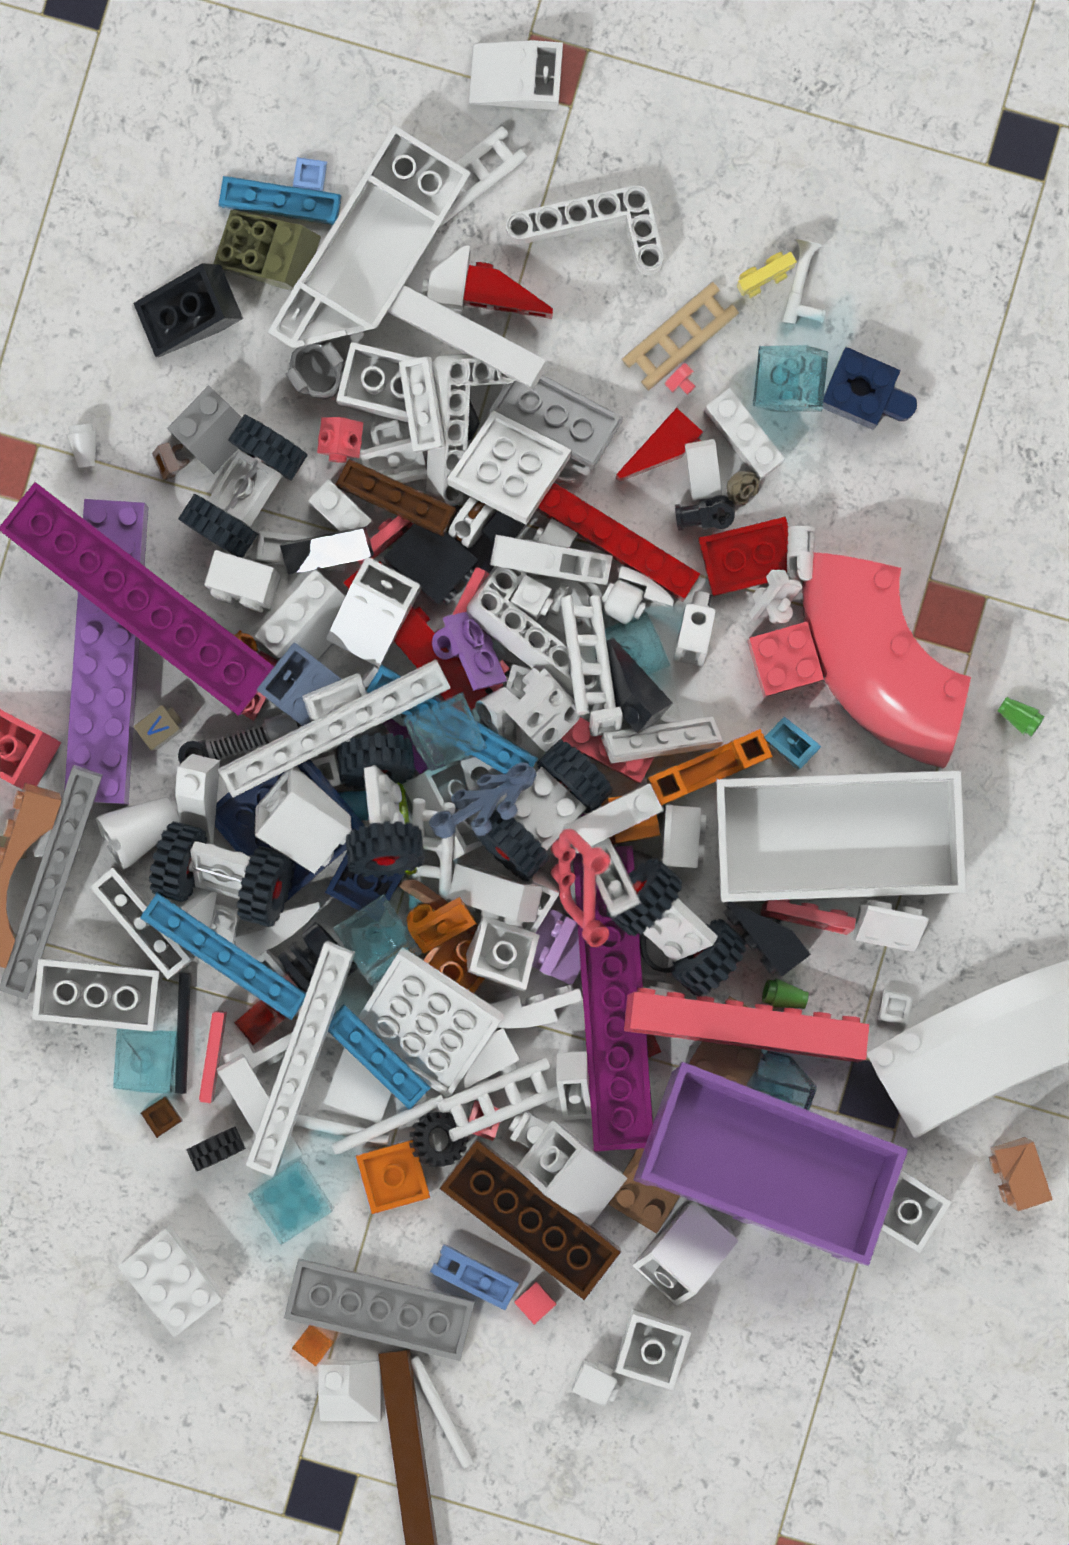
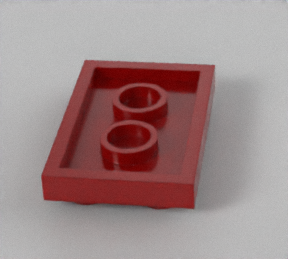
M786 516L698 538L712 597L767 584L766 576L771 570H785L787 573L789 533Z

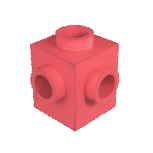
M322 417L317 453L329 456V461L346 463L347 458H359L364 422L343 417Z

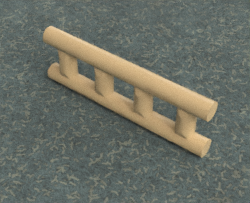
M711 282L622 358V361L628 368L637 363L647 374V377L641 383L648 391L739 314L734 305L731 304L724 310L713 296L720 290L714 282ZM705 305L715 316V319L701 329L691 315L701 306ZM682 324L693 338L679 349L668 335ZM659 343L670 357L656 368L645 354Z

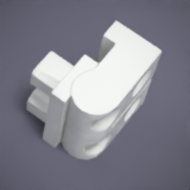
M534 668L522 680L526 684L522 689L526 695L516 704L510 700L503 709L546 753L577 723L580 715L576 713L575 700L545 669L539 672Z

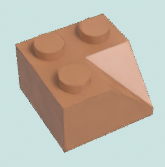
M1022 1137L991 1148L993 1156L988 1158L993 1173H999L1002 1184L998 1185V1189L1004 1203L1006 1202L1008 1206L1021 1211L1053 1200L1033 1141Z

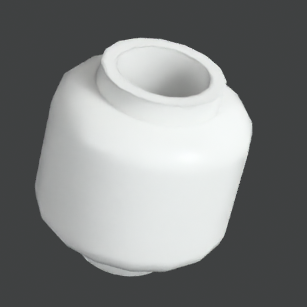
M618 580L615 584L610 582L601 600V604L604 605V614L623 624L631 622L633 617L639 620L647 604L642 601L644 596L643 590L624 580Z

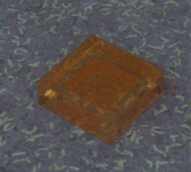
M309 1325L292 1349L316 1367L335 1341L316 1326Z

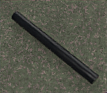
M179 973L175 1068L176 1094H187L191 973Z

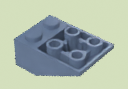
M294 642L257 688V691L304 726L311 721L302 696L342 679Z

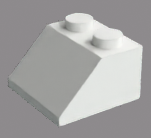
M675 805L664 806L661 861L666 866L697 868L698 862L703 863L704 844H699L700 832H705L706 814H701V808Z

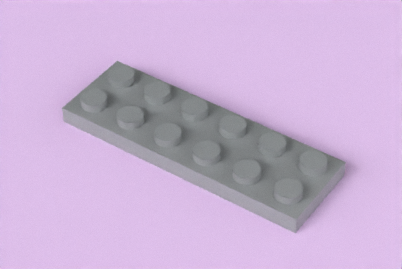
M299 1258L284 1319L460 1361L475 1300Z

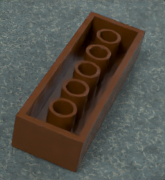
M476 1138L440 1185V1190L583 1300L587 1298L621 1253V1248L592 1225H588L547 1197L514 1165L479 1138Z

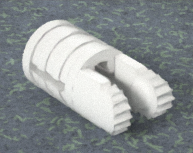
M810 526L788 527L789 580L800 581L811 580L815 528Z

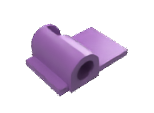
M467 612L444 617L443 621L446 626L438 630L432 639L435 654L445 660L459 657L473 690L506 682L507 679L492 647L494 644L490 635L481 629L474 619H470ZM447 648L449 652L444 653L441 649Z

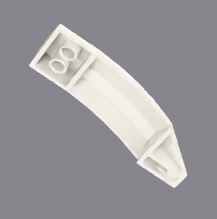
M393 125L350 199L297 281L267 333L290 347L296 348L377 328L436 233L471 172Z
M1069 960L1030 972L973 996L867 1052L879 1079L915 1139L995 1095L1069 1063Z

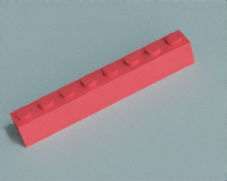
M637 988V992H633L627 997L624 1031L857 1063L866 1060L869 1024L860 1023V1018L842 1016V1020L831 1019V1014L824 1012H813V1016L802 1015V1010L795 1008H784V1012L773 1011V1006L766 1004H755V1008L743 1007L744 1002L737 1000H726L725 1004L714 1003V998L708 996H696V1000L685 999V994L678 992H667V996L655 995V990L649 988Z

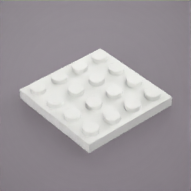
M402 947L358 1018L430 1087L448 1098L452 1095L505 1014Z

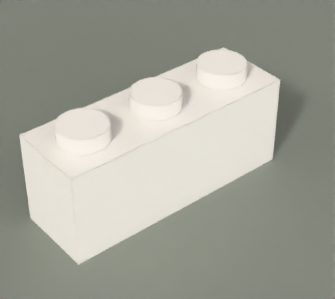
M730 388L705 407L704 412L760 481L784 462L785 458Z
M455 864L448 899L455 900L460 897L469 911L480 909L482 910V916L499 919V916L505 917L504 923L522 926L523 922H535L543 887L475 865Z

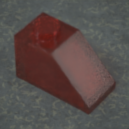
M260 1000L234 1023L254 1046L287 1017Z

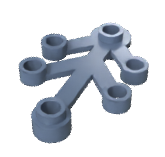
M518 763L512 766L507 774H485L477 780L480 790H459L452 795L451 800L455 804L456 809L460 811L453 815L449 811H441L429 820L432 831L442 839L449 838L455 833V826L480 810L478 816L471 822V827L477 836L487 834L492 828L489 818L500 798L505 794L507 795L504 801L497 806V811L501 818L507 820L517 814L518 808L515 802L522 790L532 786L537 776L535 769L527 763Z

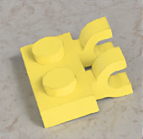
M778 252L766 260V266L759 270L754 266L740 274L737 288L742 297L748 294L752 298L761 293L760 287L774 279L777 284L786 279V272L793 269L797 261L792 252L785 255L782 252Z

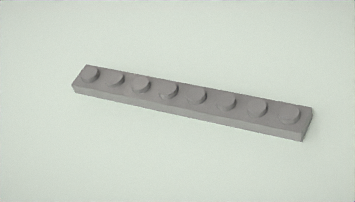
M76 765L72 767L15 938V943L0 983V991L28 999L37 973L38 959L42 958L103 774Z

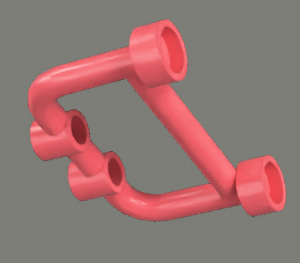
M571 828L564 829L560 833L559 839L551 846V852L559 860V863L552 868L551 876L558 883L559 897L564 909L583 929V939L591 947H599L608 939L609 930L601 921L596 920V875L603 873L609 867L610 857L602 848H592L575 830ZM571 844L584 856L583 911L576 905L571 895V885L575 881V874L571 871V861L576 855Z

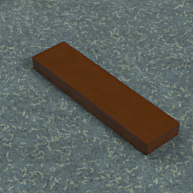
M348 459L335 484L339 489L442 537L445 535L457 511L451 505L351 459Z

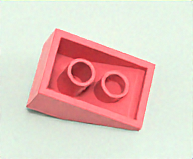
M0 709V778L22 790L24 783L38 786L61 742Z

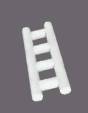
M500 126L455 162L465 169L470 167L480 181L468 191L464 188L461 189L439 228L527 159L526 154L521 149L512 154L502 140L509 134L503 126ZM493 148L504 162L489 173L479 158Z
M572 596L561 597L577 715L589 713L588 704H603L604 709L616 707L600 596L589 597V606H574ZM575 618H591L593 635H578ZM580 647H595L597 663H582ZM599 675L601 692H586L584 676Z
M414 799L412 824L413 826L417 825L422 831L423 849L441 851L440 867L424 865L422 862V866L410 871V879L420 881L421 883L422 876L440 879L438 895L450 902L448 895L452 878L453 835L445 839L424 837V822H429L440 811L425 810V800ZM450 802L444 803L443 811H449L453 815L455 813V804ZM409 894V911H411L416 906L421 905L422 902Z
M542 1058L439 1101L438 1107L440 1111L444 1113L451 1110L457 1125L456 1128L449 1130L452 1141L466 1137L558 1098L557 1086L548 1089L542 1071L550 1068L548 1060ZM531 1077L537 1094L521 1099L515 1083ZM504 1088L510 1105L495 1111L489 1094ZM478 1099L484 1116L468 1122L462 1105Z

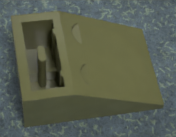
M230 210L213 264H220L225 271L292 291L314 257L321 236L300 224Z

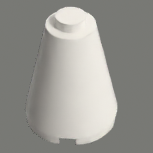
M167 797L100 814V816L95 818L102 838L105 837L109 845L107 847L111 855L123 870L132 866L154 847L159 840L161 841V834L164 830L166 831L168 824H171L173 821L180 823L176 800L170 802Z

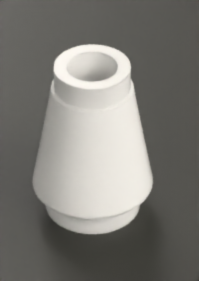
M92 423L68 426L69 434L66 435L78 468L94 466L96 430H93Z

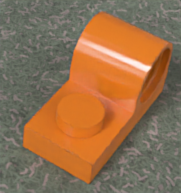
M460 897L435 911L429 904L418 905L407 916L409 933L423 953L430 951L476 924L473 915Z

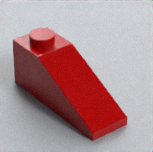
M476 262V266L469 265L463 298L464 306L552 319L553 308L499 269H493V264Z
M676 408L620 469L615 478L621 482L682 458L686 454L685 444L701 441L699 438L702 436L703 431Z

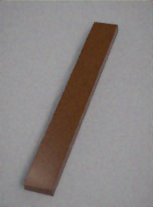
M410 1349L380 1352L378 1356L405 1545H438Z

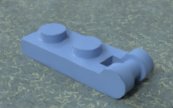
M443 1244L440 1250L442 1255L438 1263L433 1264L430 1272L506 1310L519 1282ZM452 1260L460 1264L456 1274L448 1270Z

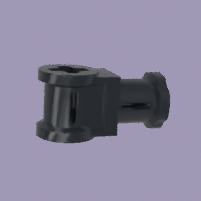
M717 495L709 500H701L697 505L681 507L680 504H675L678 531H683L684 527L701 525L702 528H728L735 518V505L726 495ZM723 508L725 516H720L717 509Z

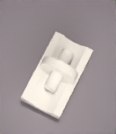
M771 570L766 576L770 586L761 587L753 593L752 597L755 605L749 614L752 620L765 617L774 624L777 622L787 623L793 615L792 608L790 607L791 602L802 589L800 580H789L785 570Z

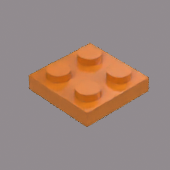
M413 1139L356 1155L372 1214L431 1197L422 1164L419 1162L420 1158L414 1157L412 1153L415 1149L410 1148L409 1145L410 1142H413Z

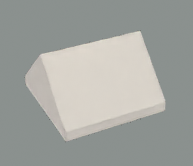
M483 916L466 953L467 971L525 991L540 935Z

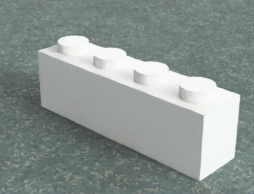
M112 867L90 886L92 891L167 979L173 978L195 959L185 948L140 919L149 904L117 867Z

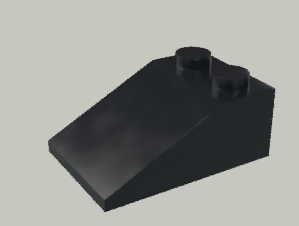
M202 263L133 303L152 351L157 358L217 334L243 319L220 264Z

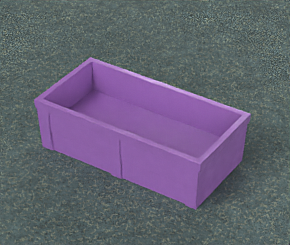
M681 1062L679 1067L671 1072L633 1180L647 1186H656L733 1216L732 1219L745 1224L760 1226L832 1254L831 1257L844 1262L869 1266L908 1149Z

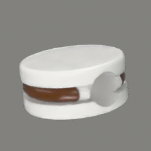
M470 497L453 520L448 533L454 539L457 538L458 541H462L464 546L470 548L482 536V530L498 510Z

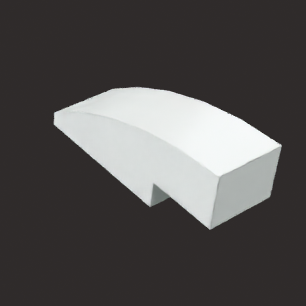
M321 902L280 912V918L278 921H275L274 926H263V930L235 937L236 946L254 957L282 944L313 919L322 908Z

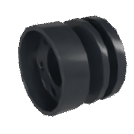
M317 922L301 935L307 945L304 951L294 943L289 945L290 950L296 956L294 960L284 951L277 956L289 978L305 993L308 991L324 943L329 941L339 945ZM352 961L347 978L358 969L354 961Z

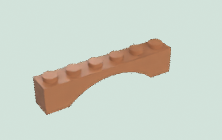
M24 783L22 791L17 790L12 808H15L16 811L13 820L8 818L6 821L3 836L7 838L4 847H0V967L2 968L7 967L15 943L14 931L6 910L7 890L11 875L25 851L39 837L53 828L62 801L60 793Z

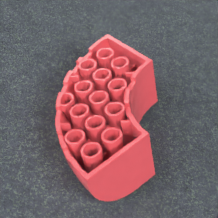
M814 553L812 579L808 581L802 580L804 621L808 622L822 674L830 691L850 716L863 729L871 733L883 744L918 762L944 769L950 760L958 736L971 677L959 674L938 663L919 645L912 635L904 618L900 602V567L843 555Z

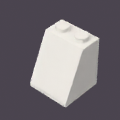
M296 766L285 771L256 806L255 836L314 874L321 865L325 867L330 862L334 850L339 844L343 845L346 843V835L352 831L351 816Z
M554 1120L516 1167L547 1197L590 1226L627 1180V1177L615 1166Z
M692 1201L677 1214L632 1266L677 1306L698 1293L739 1241L733 1236L734 1234L728 1226L722 1223L719 1224L711 1216V1212L706 1206Z

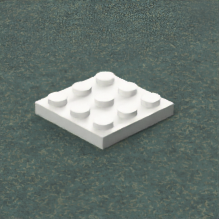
M493 410L447 478V484L527 524L570 459L572 450Z

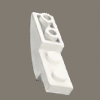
M496 535L490 565L607 585L613 556Z
M572 984L554 989L556 995L544 998L543 993L526 998L527 1004L523 1006L521 1005L519 995L512 996L511 991L493 996L495 1002L490 1003V1005L505 1014L496 1028H527L556 1022L558 1019L555 1009L583 1000L580 989H573Z

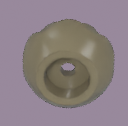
M740 471L730 478L727 483L726 493L728 499L733 501L734 505H745L750 497L757 495L759 491L758 484L761 482L756 474L750 471Z

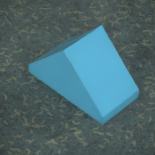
M783 717L764 737L796 770L801 769L821 748L816 741L786 717Z

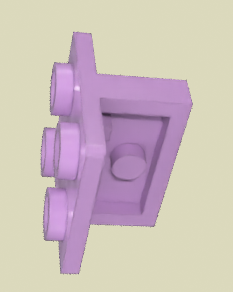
M550 908L536 931V934L540 936L532 967L570 985L574 983L581 969L578 924L575 920Z

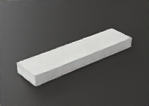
M713 716L652 725L640 733H637L633 728L605 732L601 738L611 764L720 747L723 743Z
M241 1054L218 1067L217 1072L255 1135H257L270 1097L244 1054ZM292 1134L280 1167L302 1155V1151Z

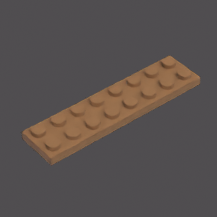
M731 996L727 998V1000H736ZM701 1042L688 1064L746 1086L767 1050ZM644 1148L636 1149L622 1173L627 1177V1180L608 1205L657 1234L680 1196L656 1186H647L633 1180Z

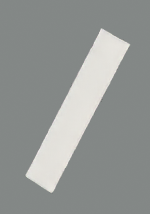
M681 621L661 625L660 630L681 721L704 718L692 665L673 660Z

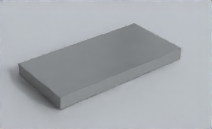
M544 375L541 376L534 390L516 380L513 383L505 384L489 410V415L494 410L571 449L570 458L593 470L623 422V417Z

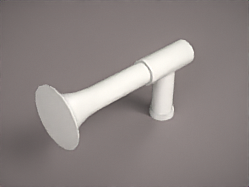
M794 239L799 246V261L782 322L795 325L797 316L823 323L826 314L825 309L820 310L800 304L811 258L815 251L824 246L807 240Z

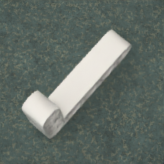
M639 185L516 212L506 222L508 239L512 243L520 245L626 221L638 270L644 275H654L661 269L664 259L650 195L644 187ZM633 195H638L643 198L644 204L639 208H634L629 205L628 199ZM604 202H610L614 205L615 211L612 214L605 215L600 212L599 206ZM574 209H581L586 213V217L582 221H574L570 218L569 214ZM544 216H553L557 220V224L552 228L543 227L540 221ZM517 222H522L527 225L528 230L525 234L517 235L512 232V226ZM640 224H645L650 227L651 233L646 237H640L634 229ZM646 253H652L657 257L658 262L653 266H647L642 262L641 258Z
M467 354L441 355L432 363L445 447L428 450L426 491L427 495L451 506L459 505L465 497V493L447 484V478L467 450L470 386L509 384L515 381L511 377Z
M495 566L468 603V617L474 619L481 629L532 669L536 668L539 672L545 669L574 698L567 646L508 600L527 572ZM497 582L502 585L503 589L497 585ZM481 603L485 604L488 610L485 609ZM505 621L511 625V628L506 625ZM529 640L534 643L535 647L530 644ZM553 659L558 662L559 666L553 662ZM597 675L584 676L586 692L596 685Z

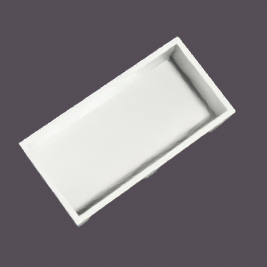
M961 770L716 780L721 902L966 893Z

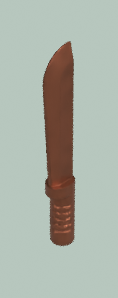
M408 879L398 885L422 903L429 904L433 910H437L449 903L420 881ZM475 924L465 931L474 936L478 925Z

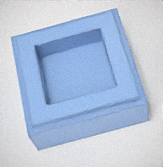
M297 157L293 187L323 192L327 162Z

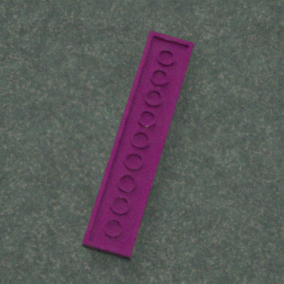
M34 482L0 525L1 533L238 716L258 693L257 688L274 668L272 664L38 483Z
M633 845L615 846L614 848L629 875L632 870L635 871ZM579 852L576 853L573 859V869L575 874L576 905L583 911L584 856ZM597 883L596 920L601 921L608 928L609 937L601 946L591 947L583 939V929L578 924L594 1152L645 1148L653 1126L647 1034L624 1031L627 997L629 994L637 992V988H643L639 933L637 936L628 935L606 914L607 905Z

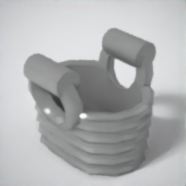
M331 342L324 345L313 343L297 347L291 354L290 368L286 375L298 393L302 392L303 394H309L312 397L325 400L334 397L339 391L344 360Z

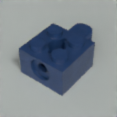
M845 347L819 407L874 430L882 414L900 422L910 419L916 412L917 400L912 394L894 387L901 370Z
M346 852L325 893L372 919L380 921L405 874L399 875L395 873L390 877H387V875H381V877L356 875L354 871L351 872L349 870Z

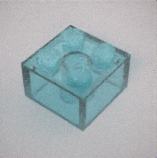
M809 345L759 346L752 406L773 412H822L829 352Z
M302 1158L248 1193L280 1245L324 1218L334 1209Z

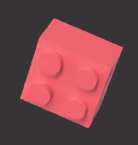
M808 622L750 637L747 640L763 698L824 680Z

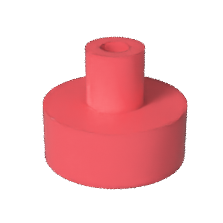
M684 363L664 384L672 393L680 387L688 395L696 387L688 379L694 371Z

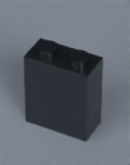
M413 524L386 554L384 562L397 573L420 584L422 587L420 593L439 608L443 603L448 606L459 593L455 589L462 581L466 584L469 582L476 568L475 566L478 564V559L447 532L442 537Z

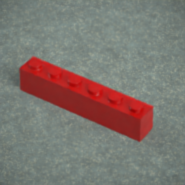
M555 482L536 509V511L550 520L552 518L575 531L579 538L603 553L612 555L613 559L627 568L650 578L667 593L684 602L700 576V573Z
M359 569L343 582L348 589H350ZM411 607L394 642L417 669L437 660L451 687L440 693L441 697L447 704L468 716L476 709V702L488 695L485 691L489 687L473 690L459 657L445 660L435 654L432 639L437 631L433 632L427 625L431 619L420 607H417L415 610ZM447 648L441 649L444 653L449 652Z

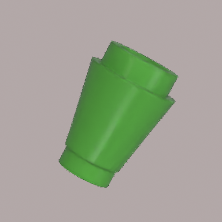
M1009 697L1005 698L997 711L1023 735L1026 733L1031 737L1045 717L1039 713V709Z
M778 978L774 980L768 979L762 992V1002L775 1008L805 1009L809 997L807 991H803Z

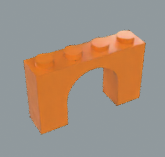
M760 728L694 759L650 776L646 779L647 784L650 783L660 805H664L712 784L717 779L728 777L773 756Z

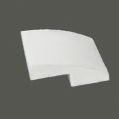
M411 438L360 451L364 466L427 494V468L423 453L413 452ZM375 506L376 513L386 511L380 507Z

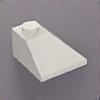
M321 1359L319 1363L318 1384L320 1421H381V1370L379 1360Z

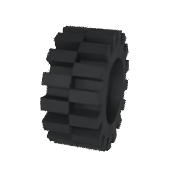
M428 1113L420 1117L419 1122L413 1124L412 1127L415 1130L409 1134V1137L413 1138V1142H410L409 1145L410 1148L415 1149L412 1154L414 1157L420 1158V1163L428 1164L427 1166L444 1167L454 1164L456 1160H460L463 1157L460 1153L466 1152L467 1147L463 1145L464 1142H468V1136L456 1141H452L450 1138L449 1130L457 1127L451 1113ZM435 1128L443 1129L448 1135V1144L442 1151L434 1150L429 1144V1135Z
M235 1126L186 1149L197 1172L225 1160L246 1148Z

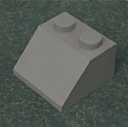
M208 385L167 429L202 464L215 474L238 450V447L234 446L228 439L242 417Z

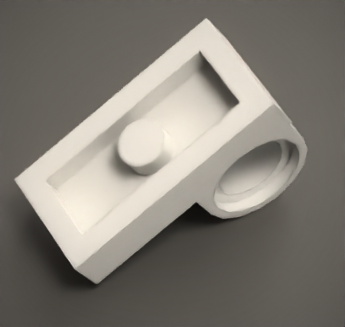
M500 688L476 702V710L484 724L518 746L521 745V727L503 709L510 700L516 704L520 699L506 688Z

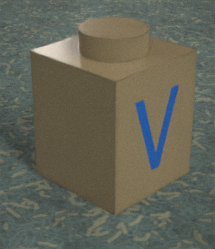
M161 705L133 727L149 749L155 752L183 731L179 725L183 720L173 707L167 709L166 706Z

